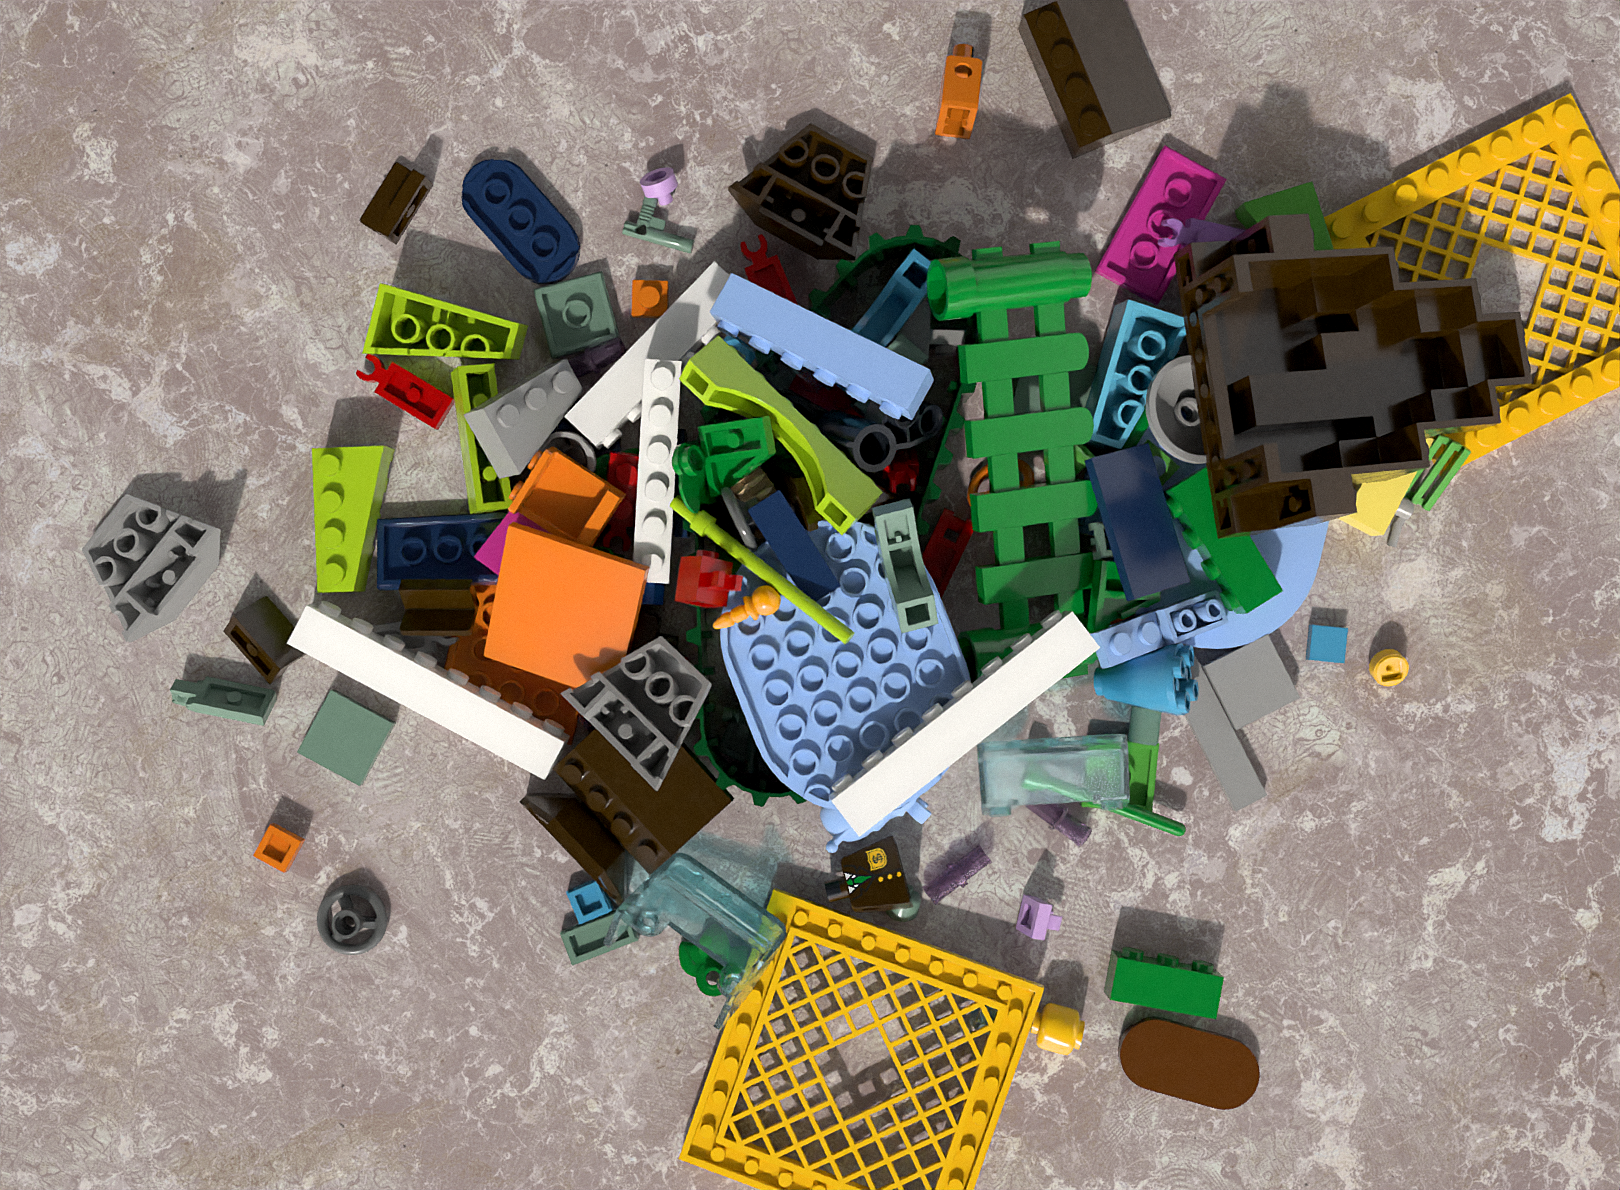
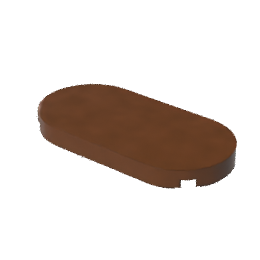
M1151 1016L1140 1019L1141 1021L1130 1025L1120 1038L1118 1057L1123 1071L1134 1084L1150 1091L1215 1109L1229 1110L1246 1103L1253 1096L1259 1084L1260 1070L1256 1057L1241 1041L1230 1036L1166 1018Z

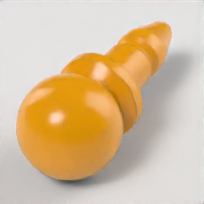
M769 585L756 588L751 597L747 595L743 597L744 605L741 604L731 609L730 612L723 613L713 623V627L715 629L733 626L735 622L739 623L747 619L749 615L755 621L759 619L760 615L767 616L775 613L781 604L779 592Z

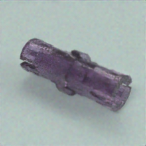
M978 844L957 862H949L946 865L947 869L926 885H923L922 888L928 897L931 898V901L937 905L939 901L959 886L964 888L968 885L967 880L988 864L990 865L992 861Z

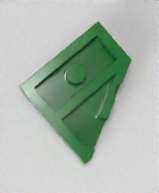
M770 415L698 427L701 448L706 461L705 470L710 498L722 495L721 490L723 487L732 488L776 453Z
M1094 560L1087 629L1092 631L1105 629L1104 625L1118 618L1125 619L1135 614L1138 609L1142 607L1147 608L1161 600V591L1127 601L1115 561Z

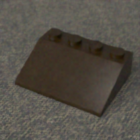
M1056 0L1023 14L1018 28L1072 159L1171 118V113L1123 0Z
M596 728L552 768L649 875L672 857L735 799L727 789L722 790L716 785L717 778L684 742L681 744L658 791L631 766V763Z

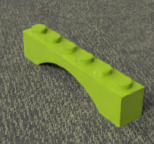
M719 335L688 360L679 380L705 405L723 408L746 418L770 415L773 436L793 455L803 471L812 492L815 510L841 535L852 527L883 493L869 476L863 474L847 458L843 451L837 449L823 436L816 425L810 423L801 415L787 398L780 395L760 372L755 371L739 355L737 350L728 345Z

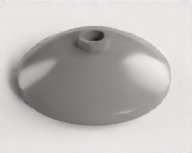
M1186 355L1166 363L1153 376L1146 394V416L1154 437L1169 454L1188 463L1202 464L1206 463V455L1204 454L1191 370V355ZM1181 410L1185 412L1186 419L1182 417Z

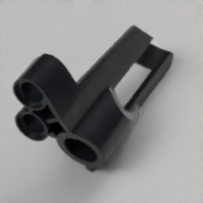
M775 389L780 395L787 398L793 407L810 423L816 424L821 434L837 449L843 451L858 469L866 472L884 470L891 464L896 450L910 448L930 439L939 432L943 423L941 408L922 401L914 418L910 420L902 415L900 419L890 417L879 409L880 404L870 400L865 417L861 418L841 410H831L828 412L816 410L809 401L800 396Z

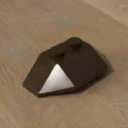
M529 793L519 801L618 906L625 900L628 895L629 852L576 794Z

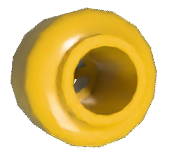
M1048 1003L1043 1007L1041 1013L1036 1012L1030 1033L1036 1034V1044L1039 1048L1068 1055L1073 1051V1048L1079 1050L1085 1021L1080 1020L1079 1012L1075 1009Z

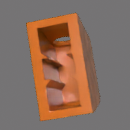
M955 45L953 55L946 56L941 80L935 135L970 139L978 110L982 60L974 58L975 48L971 45Z

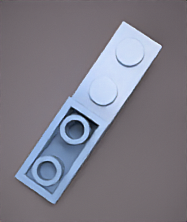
M1214 589L1122 620L1090 635L1100 646L1096 654L1101 669L1166 645L1179 643L1229 622L1218 589Z

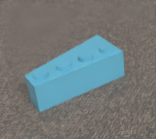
M1129 299L1115 305L1085 406L1093 417L1094 428L1092 438L1084 445L1107 452L1122 449L1144 411L1147 390L1153 376L1163 365L1173 360L1180 349L1179 345L1186 335L1183 317Z

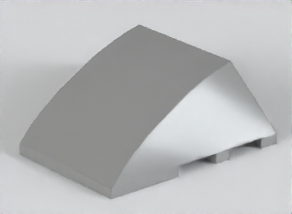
M125 494L82 548V551L98 584L104 586L111 601L109 607L113 614L118 615L124 628L122 634L126 642L131 643L175 621L219 566L221 529L129 494Z
M662 636L621 658V663L604 673L597 672L590 676V681L574 690L569 688L560 693L631 763V766L656 791L660 788L712 686Z

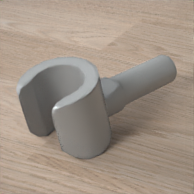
M1406 498L1402 499L1395 513L1396 518L1393 522L1388 546H1397L1402 526L1414 512L1413 503Z

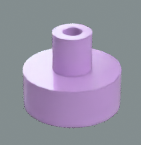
M665 167L653 170L640 179V185L645 197L657 198L662 206L673 201L671 192L677 188L678 182L672 168Z

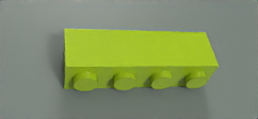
M494 363L457 366L451 372L469 513L506 510L512 504V500L509 499L511 493L509 477L499 479L463 415L498 394Z

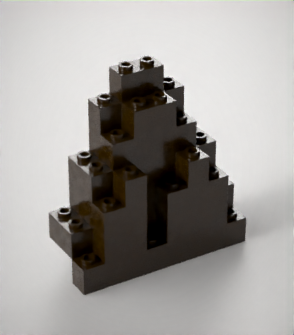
M1309 214L1267 216L1230 241L1193 242L1174 254L1188 350L1192 361L1191 370L1218 539L1257 535L1280 528L1316 525L1357 513V494L1353 484L1388 481L1429 468V446L1426 443L1428 438L1439 434L1479 431L1500 424V406L1496 393L1510 392L1532 384L1531 366L1528 360L1524 337L1525 331L1520 312L1482 314L1481 296L1478 291L1476 278L1400 283L1398 276L1399 266L1395 258L1394 246L1314 250V232L1310 225Z

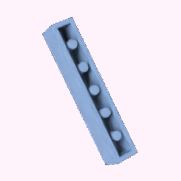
M733 273L729 276L710 310L711 315L718 323L717 329L732 338H736L739 334L750 339L748 344L756 350L765 354L772 350L782 355L781 361L797 370H801L802 366L814 371L813 376L822 383L833 386L836 382L846 387V393L863 403L870 399L880 404L879 409L895 419H900L902 415L912 420L934 381L930 369Z

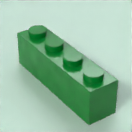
M1207 467L1196 470L1163 491L1171 517L1173 519L1178 518L1184 528L1182 536L1192 550L1196 549L1203 559L1201 567L1210 580L1217 582L1222 590L1219 593L1221 601L1229 611L1234 610L1236 614H1247L1283 591L1250 535L1218 539Z

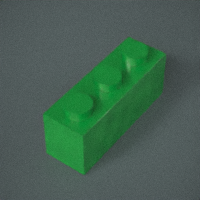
M1123 947L1122 952L1111 950L1104 993L1110 1000L1217 1019L1224 976L1214 969V964L1202 960H1193L1192 965L1180 963L1178 957L1158 953L1157 958L1143 956L1144 951L1131 947Z

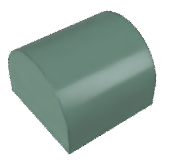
M1132 705L1128 741L1156 746L1159 739L1162 712Z

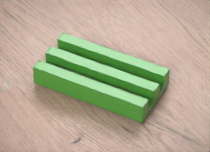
M1443 434L1434 436V441L1429 448V461L1442 443L1447 447L1431 467L1416 491L1413 492L1410 489L1424 469L1417 471L1404 496L1412 503L1421 505L1427 511L1431 510L1471 453L1469 448ZM1454 451H1458L1425 498L1422 497Z

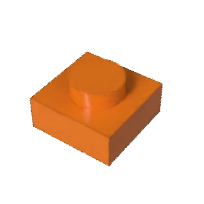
M632 280V317L660 318L669 308V282Z
M272 823L266 830L253 856L285 873L289 871L305 839L276 823Z

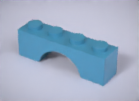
M913 249L892 275L868 311L850 331L886 348L926 298L927 272L931 261ZM836 382L834 383V384L837 385L840 389H842L844 392H846V390H847L846 387H844V386H842V385H840V384H838V383H836Z

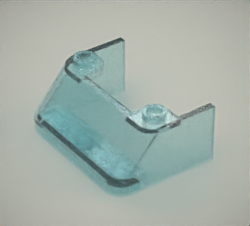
M1104 734L993 741L976 745L982 815L1004 817L1011 815V809L1023 805L1091 801L1094 804H1100L1101 810H1119L1127 807L1130 802L1127 735Z
M675 853L657 868L616 909L603 944L609 948L629 926L638 933L648 937L660 935L668 926L724 966L718 975L717 987L727 1000L714 1024V1027L720 1030L749 996L786 938V928L778 918L695 858L685 853Z

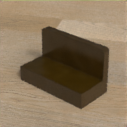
M398 162L394 163L361 216L360 222L397 245L432 189L433 184L414 169L411 171Z
M401 579L398 590L405 608L400 625V632L403 636H470L472 634L479 608V600L472 579Z
M267 596L262 597L234 614L223 631L269 684L281 678L289 665L306 655V653L287 644L295 627Z

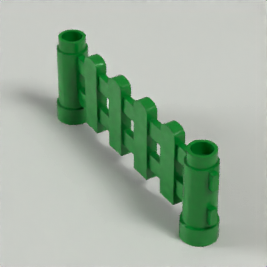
M1060 241L1029 244L1030 253L1003 256L1002 246L971 249L972 259L964 256L934 259L928 267L927 296L934 317L939 321L969 318L973 313H976L979 343L958 345L961 383L982 382L984 418L964 420L967 457L973 459L987 457L990 491L970 494L972 530L976 532L993 531L995 563L975 566L978 602L984 605L998 603L1000 629L995 630L993 627L961 631L958 635L957 641L964 656L971 683L983 675L981 669L989 661L998 656L1002 660L1013 652L1010 646L1016 640L1027 633L1032 637L1043 628L1040 622L1030 624L1028 598L1053 594L1055 611L1059 610L1060 613L1073 611L1089 634L1097 632L1087 629L1088 617L1084 615L1083 589L1092 587L1094 560L1093 552L1080 550L1078 518L1093 515L1098 504L1091 481L1080 478L1075 479L1073 445L1089 442L1092 438L1094 423L1093 417L1087 408L1070 405L1068 371L1081 370L1086 366L1089 358V347L1082 333H1066L1064 303L1070 299L1082 298L1088 295L1091 289L1092 271L1090 262L1083 252L1066 253L1060 250ZM1033 307L1035 336L1009 339L1007 310ZM1038 375L1041 410L1014 414L1012 378ZM1043 449L1046 483L1020 487L1017 453ZM1048 522L1051 555L1025 559L1023 526ZM1108 623V624L1104 625V627H1105V628L1110 627L1111 624ZM1096 651L1062 678L1087 675L1088 665L1098 660Z

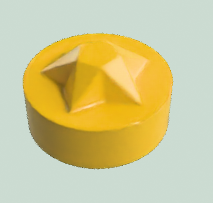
M1385 649L1373 656L1369 664L1370 674L1383 686L1399 684L1405 679L1409 670L1407 660L1400 652L1394 649Z

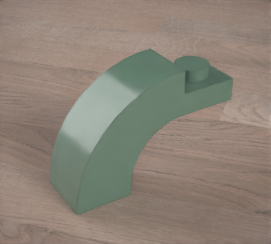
M910 499L872 508L879 556L901 633L938 624L935 598L925 571L918 541L914 510Z

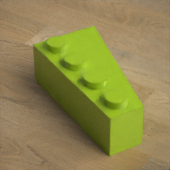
M380 283L362 354L520 360L528 325Z
M384 445L312 448L317 593L365 592L374 551L373 542L377 528V519L381 518L380 509L383 494L386 493L389 480L387 475L390 461H393L395 449Z

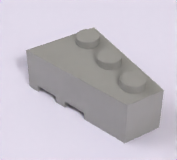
M563 359L545 365L463 415L499 479L518 475L523 471L584 390L568 360Z

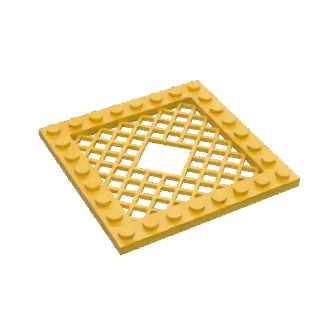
M1571 93L1324 217L1334 249L1375 247L1379 236L1396 241L1394 246L1395 258L1399 269L1412 272L1409 282H1417L1419 275L1433 280H1452L1453 278L1445 276L1450 259L1467 264L1463 279L1471 278L1482 243L1546 264L1524 329L1526 348L1530 338L1546 343L1541 360L1528 356L1529 363L1538 366L1533 384L1522 387L1531 391L1511 401L1509 400L1512 391L1505 392L1502 400L1497 399L1500 406V424L1479 431L1443 434L1471 450L1470 455L1462 466L1620 387V346L1604 353L1609 338L1620 341V333L1611 331L1616 315H1620V189ZM1549 145L1553 153L1541 150V148ZM1529 155L1525 170L1509 165ZM1537 156L1553 161L1548 178L1532 173ZM1559 168H1561L1569 185L1555 181ZM1498 170L1493 186L1477 181ZM1505 172L1522 177L1517 194L1500 189ZM1529 180L1546 185L1541 202L1524 197ZM1467 186L1462 202L1446 197ZM1474 188L1491 193L1485 210L1468 205ZM1553 188L1569 193L1564 210L1548 205ZM1497 196L1514 201L1509 218L1492 213ZM1575 199H1577L1585 216L1571 212ZM1435 202L1430 218L1414 213ZM1442 204L1459 209L1454 226L1437 221ZM1521 204L1538 209L1533 226L1516 220ZM1466 212L1483 217L1477 234L1461 229ZM1545 212L1561 217L1557 233L1540 228ZM1404 218L1399 234L1382 229ZM1569 219L1585 224L1580 241L1564 236ZM1410 220L1428 225L1422 242L1405 237ZM1489 220L1506 225L1501 242L1484 236ZM1513 227L1530 233L1525 249L1508 244ZM1434 228L1451 233L1446 250L1429 245ZM1591 231H1593L1601 248L1587 244ZM1372 234L1370 243L1368 244L1365 237ZM1458 235L1475 241L1470 258L1453 252ZM1537 235L1554 240L1549 257L1532 252ZM1561 243L1578 248L1572 265L1556 260ZM1402 244L1420 249L1414 266L1397 260ZM1426 251L1443 256L1438 274L1421 268ZM1585 251L1601 256L1596 273L1579 268ZM1607 262L1616 279L1603 275ZM1553 267L1570 272L1564 289L1548 284ZM1577 275L1593 280L1588 297L1572 292ZM1601 282L1617 287L1612 304L1596 299ZM1545 290L1562 296L1557 312L1540 307ZM1569 298L1586 303L1580 320L1564 315ZM1593 306L1609 311L1604 328L1588 323ZM1538 314L1554 319L1549 336L1532 331ZM1561 322L1578 327L1573 344L1556 339ZM1585 330L1601 335L1596 352L1580 347ZM1553 346L1570 351L1565 368L1548 363ZM1577 353L1593 358L1572 369ZM1546 369L1562 374L1541 385ZM1442 443L1431 459L1433 464L1447 447L1445 444ZM1454 451V453L1451 455L1447 463L1439 472V476L1442 475V473L1447 468V466L1452 461V459L1458 451Z
M774 887L679 1159L759 1190H893L895 1188L905 1190L904 1184L921 1177L926 1190H974L1045 988L1039 983ZM795 936L806 939V941L791 947ZM817 944L840 953L824 960ZM811 945L819 963L801 970L793 953ZM850 956L874 965L858 972ZM787 957H789L796 973L779 981ZM845 958L852 975L835 983L827 965ZM822 968L830 986L812 994L804 976ZM884 968L907 976V978L891 984ZM879 970L886 987L868 995L861 978ZM799 979L807 996L789 1004L782 986ZM856 981L863 998L846 1006L838 988ZM918 981L941 990L925 997ZM912 982L920 1000L902 1008L894 990ZM775 991H777L784 1007L768 1014ZM833 991L841 1009L823 1016L815 999ZM889 993L897 1010L879 1018L872 1001ZM952 993L975 1002L959 1009ZM947 995L954 1012L936 1020L929 1002ZM810 1002L818 1019L800 1027L793 1009ZM867 1004L874 1021L857 1029L849 1011ZM924 1006L931 1023L913 1031L906 1013ZM986 1006L997 1009L993 1020ZM980 1007L988 1024L970 1032L962 1015ZM787 1013L795 1030L778 1038L770 1020ZM844 1014L851 1032L834 1039L826 1022ZM900 1016L908 1033L890 1041L883 1024ZM957 1018L965 1035L947 1043L939 1026ZM765 1024L772 1041L756 1048L763 1025ZM821 1025L828 1043L811 1050L804 1033ZM878 1027L907 1090L844 1119L814 1056ZM935 1029L942 1046L924 1054L917 1036ZM988 1032L980 1054L974 1038ZM798 1036L806 1053L788 1060L781 1043ZM912 1040L919 1057L901 1064L894 1047ZM968 1041L976 1058L958 1066L950 1049ZM776 1047L783 1064L766 1071L758 1054ZM946 1052L953 1069L935 1077L928 1059ZM753 1058L760 1074L744 1081ZM809 1059L817 1076L799 1084L792 1066ZM923 1063L930 1080L912 1087L905 1070ZM976 1066L968 1088L962 1072ZM786 1070L794 1087L776 1094L769 1077ZM956 1075L964 1092L946 1100L939 1083ZM763 1080L771 1097L754 1105L746 1088ZM820 1082L827 1099L810 1107L803 1089ZM934 1086L941 1103L923 1111L916 1093ZM741 1091L748 1108L732 1115ZM797 1093L805 1110L787 1117L780 1100ZM911 1097L918 1114L900 1121L893 1104ZM964 1100L960 1115L956 1121L949 1106ZM774 1103L782 1120L765 1128L757 1111ZM831 1105L838 1122L821 1130L814 1113ZM888 1107L895 1124L878 1132L870 1115ZM945 1109L952 1126L934 1134L927 1117ZM752 1114L759 1131L742 1139L735 1121ZM808 1116L816 1133L798 1140L791 1123ZM865 1118L872 1135L855 1142L847 1125ZM922 1120L929 1137L911 1144L904 1127ZM728 1124L734 1137L725 1134ZM785 1127L792 1140V1144L776 1151L768 1134ZM842 1128L849 1146L832 1153L824 1136ZM899 1131L906 1147L888 1155L881 1138ZM952 1134L948 1149L944 1155L938 1140ZM762 1137L767 1149L750 1142ZM819 1139L826 1156L809 1164L802 1146ZM876 1141L883 1158L865 1165L858 1149ZM933 1143L940 1160L922 1167L915 1151ZM796 1150L801 1162L784 1155ZM853 1152L860 1169L843 1176L835 1159ZM910 1154L917 1171L899 1178L892 1161ZM830 1162L835 1174L821 1170L818 1167ZM887 1165L894 1181L877 1189L869 1172ZM941 1167L935 1186L932 1189L926 1174ZM864 1175L869 1187L851 1180Z

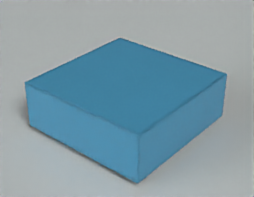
M1309 624L1305 660L1345 664L1348 628Z
M594 879L566 891L579 924H583L614 909L608 894Z

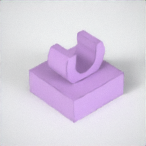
M1023 894L1016 929L1030 938L1045 940L1047 929L1059 931L1062 916L1054 915V912L1051 911L1052 905L1036 896Z

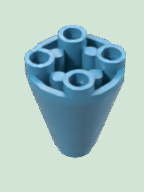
M1176 643L1166 645L1109 668L1101 669V667H1097L1094 672L1095 692L1098 696H1104L1108 700L1176 716L1185 715L1190 711V701H1197L1199 696L1198 682L1196 679H1192L1191 667L1194 665V649L1192 645Z

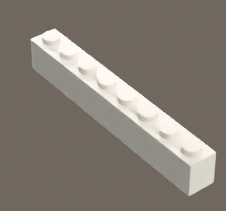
M321 601V603L317 602L306 605L287 644L544 780L551 774L552 768L555 767L570 738V735L563 732L565 728L550 719H545L544 722L532 716L533 711L527 706L514 702L512 705L500 699L501 694L498 691L482 685L481 688L468 682L469 677L456 669L450 668L447 671L436 665L437 660L424 652L418 651L416 655L404 648L405 643L402 640L391 635L383 637L372 632L374 627L370 623L359 618L351 620L341 615L342 610L330 602Z
M1056 610L1040 622L1043 628L1031 637L1027 633L1020 637L1010 646L1013 652L1002 660L998 656L982 667L983 675L976 681L971 683L969 680H966L951 692L954 698L944 706H941L939 703L932 706L921 716L924 721L913 730L908 726L900 731L891 740L894 745L883 754L880 750L875 751L861 763L864 768L852 777L848 773L832 785L831 788L834 792L829 795L832 803L859 837L1100 648L1073 611L1060 613L1059 610Z

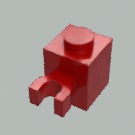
M697 550L696 556H683L680 559L675 601L704 608L727 607L729 591H741L743 576L731 575L733 563L718 559L719 553Z

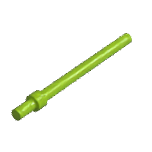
M677 495L672 500L670 507L690 522V528L701 537L708 536L841 642L847 644L851 640L855 632L715 524L716 519L705 510L692 513L687 509L680 495Z

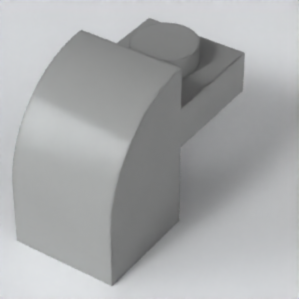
M923 300L896 334L894 340L900 333L903 334L928 356L924 363H927L929 359V349H935L936 355H957L958 345L966 344V330L930 329L931 309L929 302Z

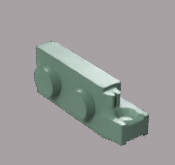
M208 676L204 680H198L197 683L175 679L170 688L172 702L185 706L188 710L262 726L265 725L277 700L276 691L272 689Z

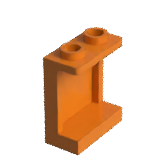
M554 446L545 449L544 452L538 450L527 467L531 470V473L525 483L520 480L509 495V499L513 502L508 511L513 514L521 513L555 536L593 548L626 494Z

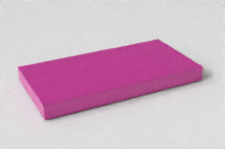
M1164 145L1094 272L1157 306L1176 273L1174 254L1181 248L1180 244L1172 247H1162L1158 244V239H1171L1173 236L1172 229L1168 226H1162L1161 222L1166 219L1175 218L1180 220L1185 227L1186 219L1205 220L1227 179Z

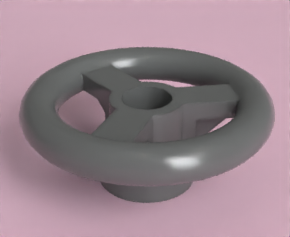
M723 487L721 490L722 497L746 548L751 552H755L759 547L754 537V532L758 527L747 510L759 502L756 497L746 502L741 501L735 497L730 487Z
M343 885L332 890L321 902L317 913V928L322 940L334 951L345 955H359L370 951L382 940L387 928L388 916L383 901L374 891L361 885ZM350 895L363 897L370 902L377 918L363 916L359 910L354 909ZM338 900L341 911L336 913L332 919L331 926L334 932L332 934L328 926V913L334 902ZM346 916H351L354 919V926L347 924ZM363 928L375 929L373 934L362 943L352 945L342 942L344 939L355 936Z

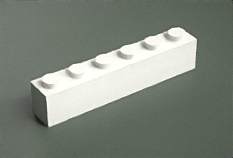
M715 261L564 416L567 422L598 451L603 446L607 449L610 448L621 437L622 432L620 429L628 420L634 423L641 417L644 359L682 361L681 371L683 372L688 360L695 355L694 352L703 343L707 345L720 334L721 331L717 329L718 323L711 315L710 310L730 275Z
M644 359L633 562L650 567L646 581L649 583L669 584L673 509L670 507V503L674 499L675 486L672 456L677 446L681 382L679 378L681 376L682 361Z

